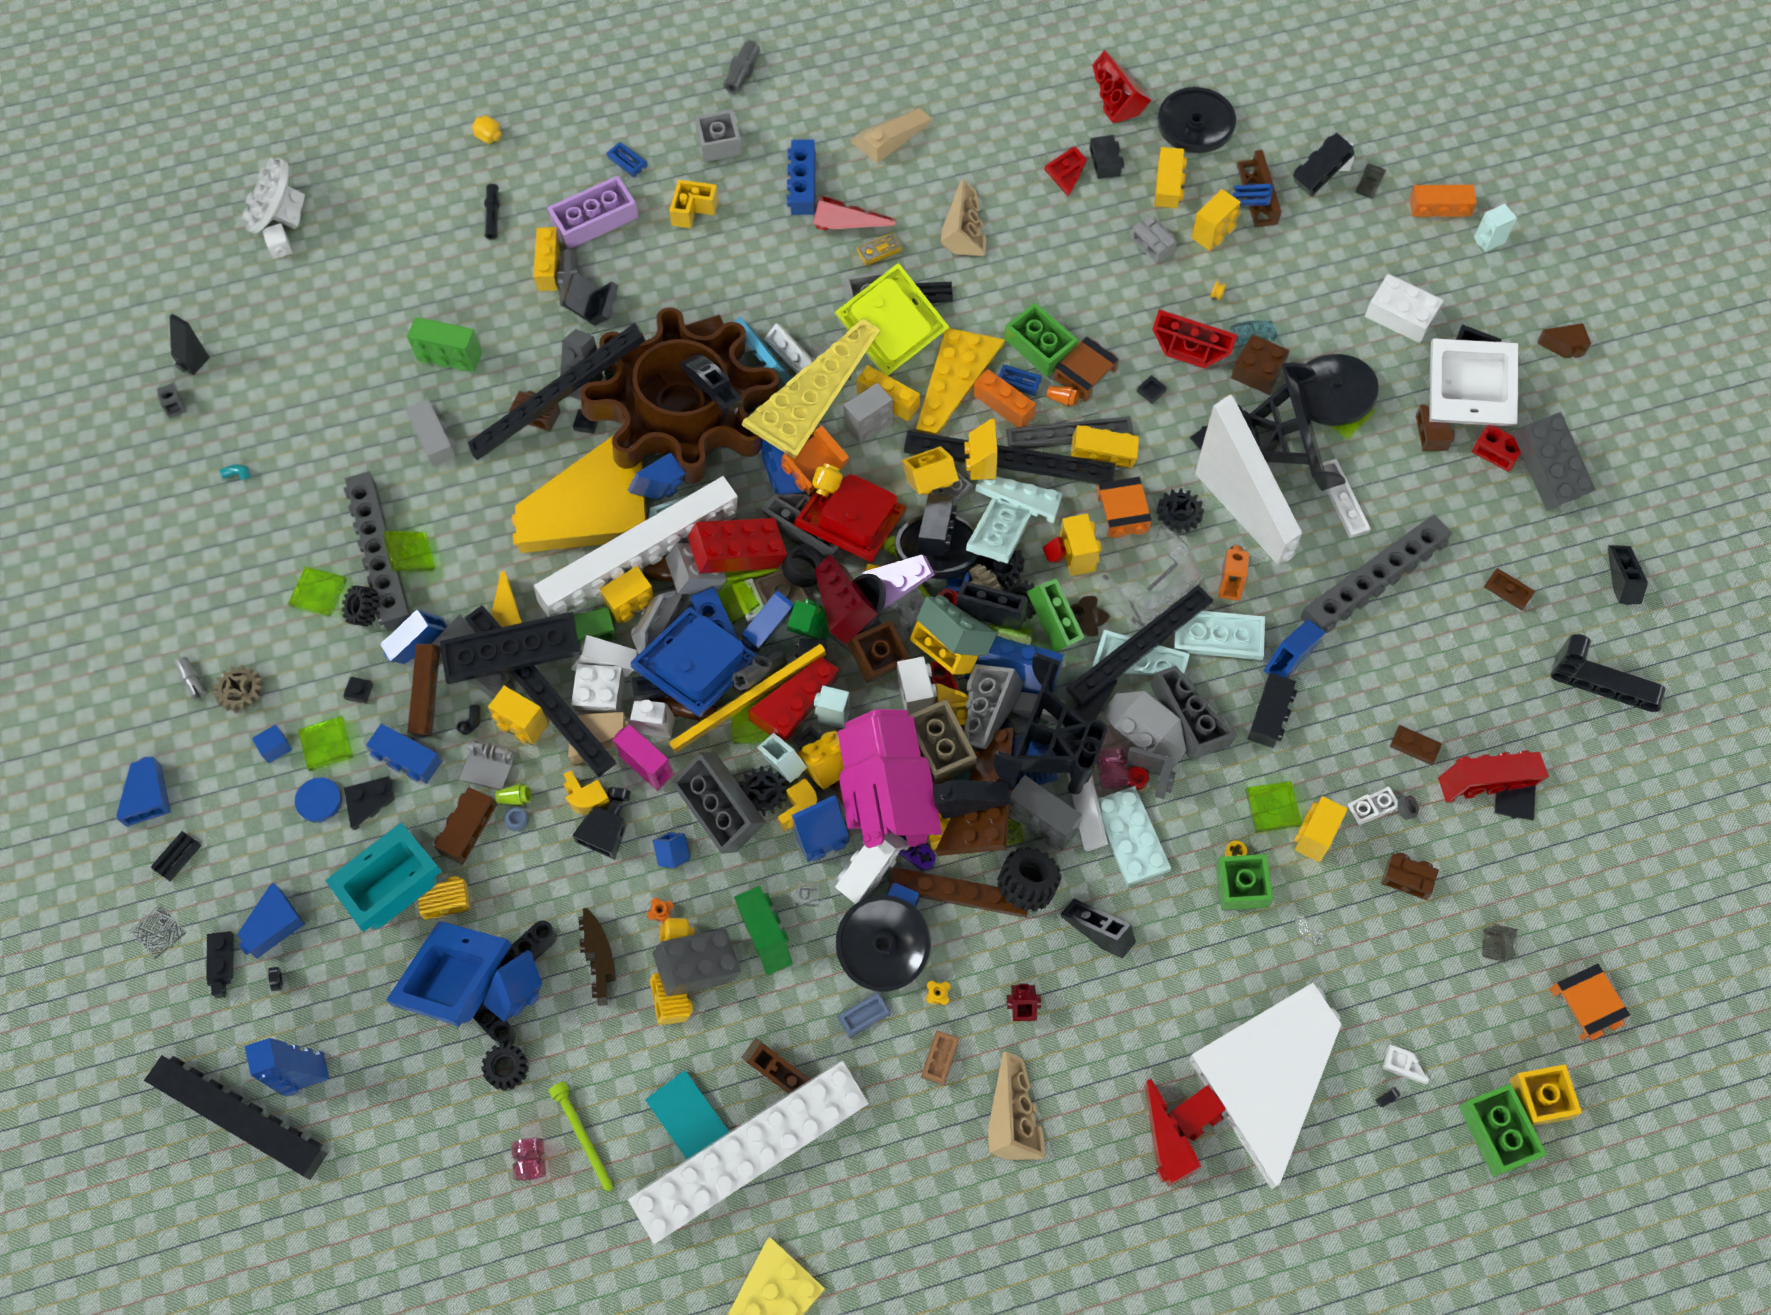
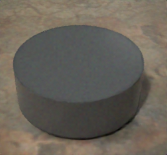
M1410 795L1401 797L1398 800V811L1402 818L1408 820L1416 818L1418 815V803Z

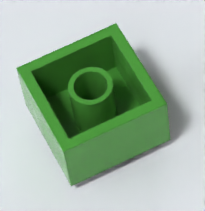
M1267 855L1219 857L1215 868L1221 911L1268 908L1273 901Z

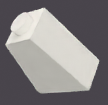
M586 635L579 644L581 655L573 657L571 670L576 671L577 664L620 666L625 677H628L632 671L635 672L631 668V661L636 658L637 650Z

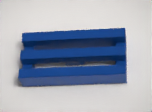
M622 142L616 144L606 153L611 161L633 178L637 176V172H642V168L648 167L644 159ZM629 157L632 158L634 161H636V162L638 163V165H636L633 161H631V160L629 159Z
M1271 184L1235 185V193L1232 196L1238 200L1239 198L1266 197V199L1239 200L1241 201L1240 206H1265L1270 204L1273 186Z
M1003 364L998 376L1019 392L1036 396L1039 384L1042 381L1041 375Z

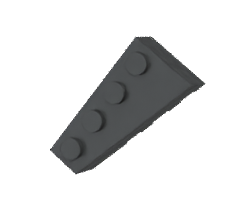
M459 614L432 644L440 646V641L469 635L475 632ZM440 648V660L443 661V660H442L441 648ZM506 672L468 680L492 699L496 697L503 686L513 691L516 689Z
M1173 666L1156 672L1150 685L1158 701L1181 719L1185 744L1187 746L1186 754L1191 761L1230 747L1237 735L1232 729L1229 730L1225 726L1224 720L1219 714L1216 715L1208 706L1207 700L1199 696L1194 690V685L1177 666Z

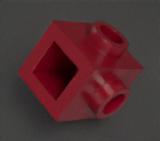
M1026 983L1011 985V995H1006L1007 1009L1012 1011V1020L1037 1021V1009H1041V994H1036L1035 985Z

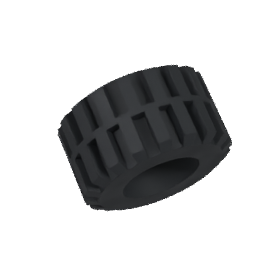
M1020 847L1016 851L1010 852L997 878V887L1001 889L999 892L1001 896L1006 897L1005 901L1008 904H1014L1013 907L1017 909L1021 907L1023 911L1031 909L1033 912L1037 911L1038 908L1044 909L1052 901L1061 880L1060 867L1055 865L1056 861L1054 858H1049L1048 853H1042L1037 848L1033 850L1031 847H1025V849ZM1023 876L1029 877L1035 882L1029 881Z

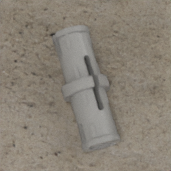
M180 657L184 665L182 666L179 659L174 662V665L181 675L180 680L182 684L186 685L193 700L199 699L196 691H198L201 698L204 697L206 692L198 680V673L193 671L187 657Z

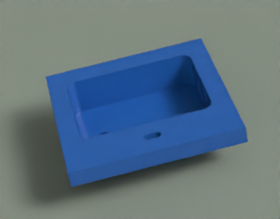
M689 607L631 661V668L698 717H701L734 684L732 681L733 673L752 664L753 658L758 655L710 619Z
M438 921L386 1001L391 1006L459 1027L461 1023L469 1022L475 1015L488 993L498 965L512 944L504 938Z

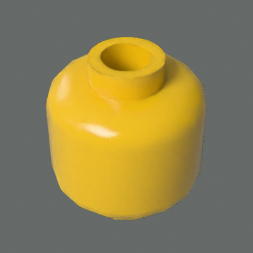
M488 115L478 116L472 125L474 136L486 144H491L494 141L498 142L502 136L500 123Z
M825 463L823 466L816 468L812 485L817 489V494L828 497L829 493L833 494L837 491L843 478L839 468Z
M667 918L664 924H660L659 942L694 935V927H690V923L686 918Z

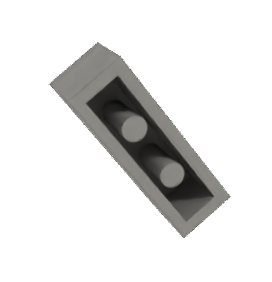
M427 398L405 408L432 467L456 457L453 452V448H456L451 436H446L445 433L448 432L444 421H439L437 418L441 415L436 404L431 405Z

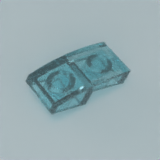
M1247 321L1231 325L1229 328L1231 333L1238 335L1236 342L1241 344H1247L1252 334L1271 341H1275L1278 336L1272 321Z

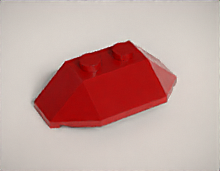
M1160 309L1152 328L1165 356L1204 369L1230 356L1238 336L1237 334Z

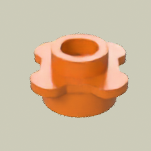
M654 898L651 900L652 906L650 911L647 912V917L650 920L655 919L658 922L664 923L670 917V910L674 908V905L671 901L664 902L660 901L659 898Z

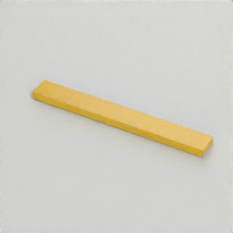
M821 644L817 645L670 741V746L675 753L681 751L797 675L819 657H825L826 650Z

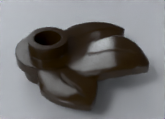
M1085 596L1080 599L1078 604L1070 606L1073 614L1077 613L1080 615V617L1075 618L1082 633L1087 636H1098L1097 626L1105 624L1110 618L1108 613L1096 607L1098 601L1096 596Z

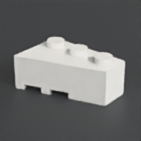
M889 830L890 834L885 835L884 832L885 840L883 844L873 848H867L864 845L861 851H856L851 857L850 861L852 863L849 868H845L837 878L839 882L835 888L856 904L868 898L883 880L881 877L889 866L893 868L897 863L894 859L902 849L907 851L910 847L907 841L900 836H896L891 830Z

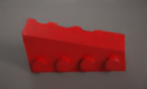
M819 657L749 709L748 720L770 736L775 733L786 743L814 709V700L817 692L821 693L822 686L831 687L835 683L839 669L823 657Z
M1524 750L1517 754L1504 752L1497 756L1484 754L1477 758H1470V756L1461 757L1456 760L1453 766L1440 775L1438 780L1445 801L1449 803L1454 802L1455 798L1464 795L1465 799H1470L1485 791L1487 795L1501 792L1506 788L1513 790L1537 786L1547 779L1549 775L1541 753Z

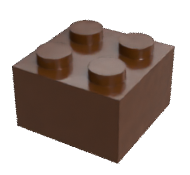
M1252 334L1234 365L1231 379L1269 395L1283 370L1281 364L1286 363L1290 350Z
M891 620L854 636L847 644L866 683L896 671L898 661L910 659Z

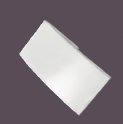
M1389 786L1370 796L1367 794L1347 804L1358 825L1398 810V801Z

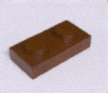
M1496 568L1484 585V588L1521 611L1535 593L1533 589Z
M1399 725L1389 747L1429 765H1433L1442 743Z

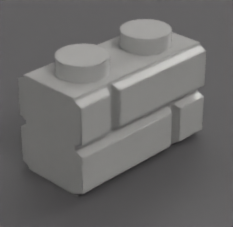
M1148 216L1132 228L1131 239L1157 264L1175 252L1176 238L1172 233H1168L1163 229L1160 221H1155L1151 216Z

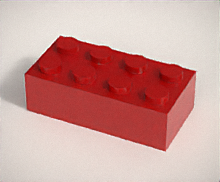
M775 518L696 522L687 536L699 574L779 568L787 556Z

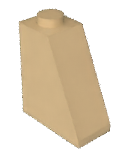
M624 712L576 714L606 750L615 747L613 739L616 733L622 728L625 729L630 724V721L626 720ZM569 744L568 757L571 764L577 765L584 762Z

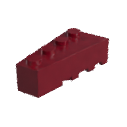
M830 554L815 569L829 631L844 644H847L878 613L847 568Z

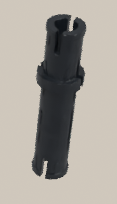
M493 183L486 186V199L484 200V206L486 207L485 238L488 240H495L498 237L499 187Z

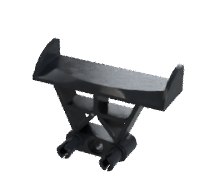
M1302 363L1281 364L1286 383L1250 414L1242 410V407L1238 405L1265 461L1309 465L1311 475L1321 491L1345 484L1346 480L1341 474L1325 471L1302 390L1300 381L1314 377L1316 375L1315 370L1311 366ZM1290 397L1296 418L1282 423L1278 407ZM1272 412L1274 421L1265 418ZM1256 426L1273 431L1262 447ZM1300 431L1305 453L1290 452L1286 435ZM1281 443L1283 452H1276L1275 449Z
M1039 653L1034 654L1032 668L1036 679L1042 686L1016 754L1011 756L996 751L993 765L1000 780L1008 782L1009 789L1011 790L1014 788L1019 772L1070 773L1071 780L1068 784V791L1075 795L1080 794L1083 785L1089 781L1107 733V726L1100 720L1086 722L1050 692L1061 661ZM1043 709L1058 720L1056 729L1038 724ZM1032 740L1049 745L1046 756L1026 755ZM1081 740L1075 756L1066 743Z

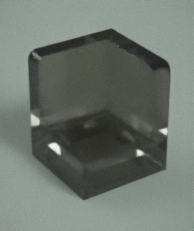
M1367 163L1355 192L1374 199L1386 170Z
M1496 923L1484 929L1482 956L1504 963L1515 957L1517 929Z

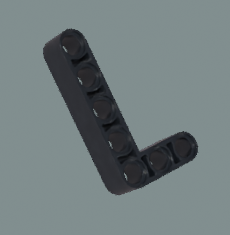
M1581 634L1571 635L1556 654L1551 672L1553 680L1649 712L1661 710L1665 687L1659 683L1586 660L1591 643L1590 638Z
M544 920L536 922L510 946L498 965L497 970L521 955L522 949L526 946L532 947L530 952L533 955L534 961H536L556 941L557 935L552 925ZM543 930H549L548 936L539 938V934ZM483 1000L473 1019L497 1045L500 1043L508 1045V1043L513 1044L516 1038L514 1029L507 1021H502L483 1005ZM491 1012L492 1018L487 1022H483L484 1014ZM502 1029H508L506 1037L499 1039L498 1033Z

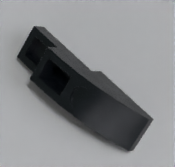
M696 353L679 362L680 367L702 392L706 391L724 414L743 405V399L731 386L730 379L711 360Z

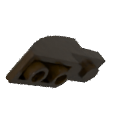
M583 908V916L578 917L579 931H584V939H580V953H585L586 961H590L591 975H596V983L591 984L592 998H597L598 1006L607 1005L606 982L616 981L613 955L602 926L588 908Z

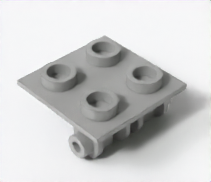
M479 739L469 741L467 749L470 752L459 780L497 790L503 789L517 749Z

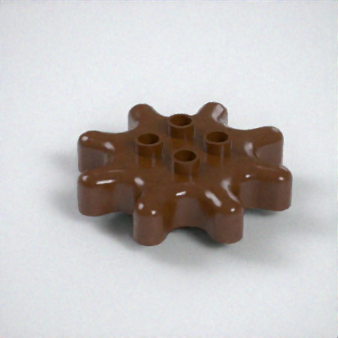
M667 307L660 310L657 314V333L655 336L644 341L607 368V370L615 374L612 378L605 381L590 382L581 388V410L585 418L590 421H615L622 426L612 438L613 459L619 467L631 469L650 454L667 455L671 453L686 473L682 481L686 484H695L700 482L705 475L706 453L715 448L726 447L744 457H754L759 454L762 449V438L742 426V422L750 416L746 411L760 405L762 406L774 393L778 392L779 376L772 368H748L738 362L745 352L746 330L741 324L727 322L712 335L698 336L686 329L681 311L673 307ZM605 333L600 338L599 347H602L620 333ZM696 353L711 360L730 379L731 386L743 399V405L724 414L706 391L702 392L680 367L679 362Z

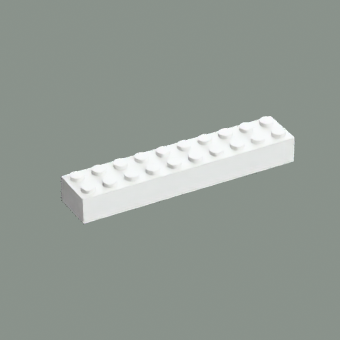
M724 476L718 478L535 584L534 589L537 602L547 617L568 613L574 608L579 609L583 607L589 599L601 596L600 588L632 568L638 566L642 572L647 565L658 563L664 555L672 550L676 543H689L687 536L696 522L727 521L734 518L737 513V494Z
M839 1061L628 1197V1201L653 1244H655L869 1103L844 1062Z

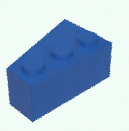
M762 439L760 457L774 493L780 495L807 494L805 490L801 491L797 487L795 478L791 474L787 475L782 469L781 459L785 453Z

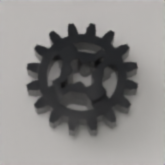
M1182 488L1179 489L1178 493L1171 489L1170 495L1164 493L1163 499H1159L1156 513L1159 514L1158 521H1163V527L1170 526V532L1177 529L1178 534H1181L1182 529H1185L1187 533L1190 532L1191 527L1196 529L1198 523H1201L1204 509L1201 508L1203 502L1197 501V494L1191 496L1190 490L1183 493Z
M1014 550L1009 562L1005 563L981 555L977 565L985 566L987 571L991 569V573L993 572L997 576L998 582H1001V585L1004 586L1005 581L1010 583L1014 578H1020V572L1024 570V557H1021V550Z
M760 766L759 772L752 768V775L744 774L746 781H739V785L747 797L751 798L750 801L758 812H762L763 817L766 816V811L775 814V807L782 808L780 801H787L786 795H784L788 789L784 786L786 780L785 778L780 779L781 774L779 771L773 774L772 767L764 771L763 766ZM762 789H766L764 794H760ZM755 799L759 802V804L754 803L752 800Z

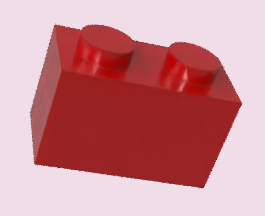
M1207 1085L1172 1110L1168 1115L1174 1116L1178 1122L1180 1137L1186 1136L1187 1139L1195 1141L1205 1133L1202 1130L1209 1124L1214 1127L1224 1119L1222 1114L1226 1111V1108L1209 1085Z

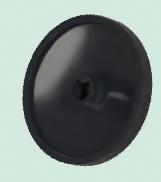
M1188 87L1179 89L1164 99L1159 108L1157 123L1163 138L1175 148L1184 149L1185 152L1207 153L1221 148L1230 140L1236 125V113L1231 103L1220 93L1203 87Z
M1328 354L1314 358L1306 363L1316 373L1314 377L1300 381L1312 421L1329 426L1347 425L1365 417L1375 406L1378 398V379L1371 367L1362 360L1345 354Z
M923 515L904 524L896 536V555L899 561L919 555L926 556L935 574L931 577L934 579H946L962 575L972 569L981 557V555L966 551L967 543L976 527L956 516V519L952 518L954 520L953 533H949L951 535L950 548L946 547L944 556L918 553L919 533Z
M889 895L868 897L852 906L839 924L836 934L838 960L845 973L855 983L866 989L878 992L901 989L912 983L927 965L931 952L929 927L919 910L904 899Z

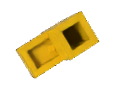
M572 770L563 774L567 781L563 783L568 793V796L565 798L573 811L581 815H588L594 807H599L603 810L608 808L610 801L598 780L581 788Z
M806 778L786 790L787 797L793 807L777 817L779 826L784 832L788 829H794L793 814L817 803L816 793Z

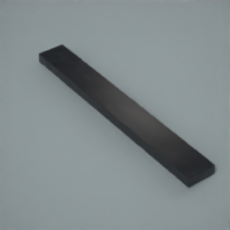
M1197 585L1069 685L1066 691L1080 706L1084 705L1211 605L1213 599Z

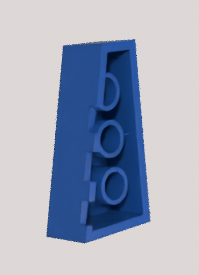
M272 1038L244 1046L250 1075L280 1095L292 1096L297 1094L300 1089L329 1080L324 1052L322 1051L313 1053V1049L310 1048L301 1051L299 1045H287V1042Z

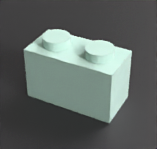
M1506 204L1485 212L1474 239L1485 252L1506 242L1517 219Z
M822 686L821 693L817 692L814 700V706H816L815 715H818V722L845 729L844 723L847 722L850 713L849 692Z
M775 733L757 747L769 764L779 771L790 783L808 768L794 749Z

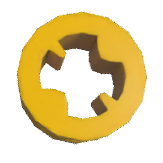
M1216 281L1210 298L1216 297L1217 301H1220L1227 284H1220L1219 281Z
M1240 841L1230 842L1225 849V856H1233V851H1230V849L1235 850V848L1240 850L1237 856H1241V853L1242 855L1247 854L1245 844Z

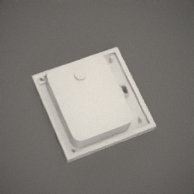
M1432 339L1429 422L1515 427L1517 425L1518 343Z

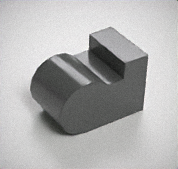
M174 382L157 388L160 405L168 418L186 412Z

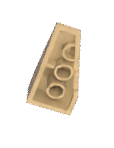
M918 108L865 128L851 139V143L878 164L930 124L933 118Z
M964 179L960 181L943 225L941 243L953 254L983 256L986 250V237L981 233L983 221L979 219L977 213L980 210L977 191Z
M1007 1051L1002 1054L988 1127L989 1153L1005 1160L1044 1159V1134L1042 1127H1037L1034 1113L1037 1112L1035 1103L1032 1104L1029 1098L1028 1090L1031 1086L1023 1058Z

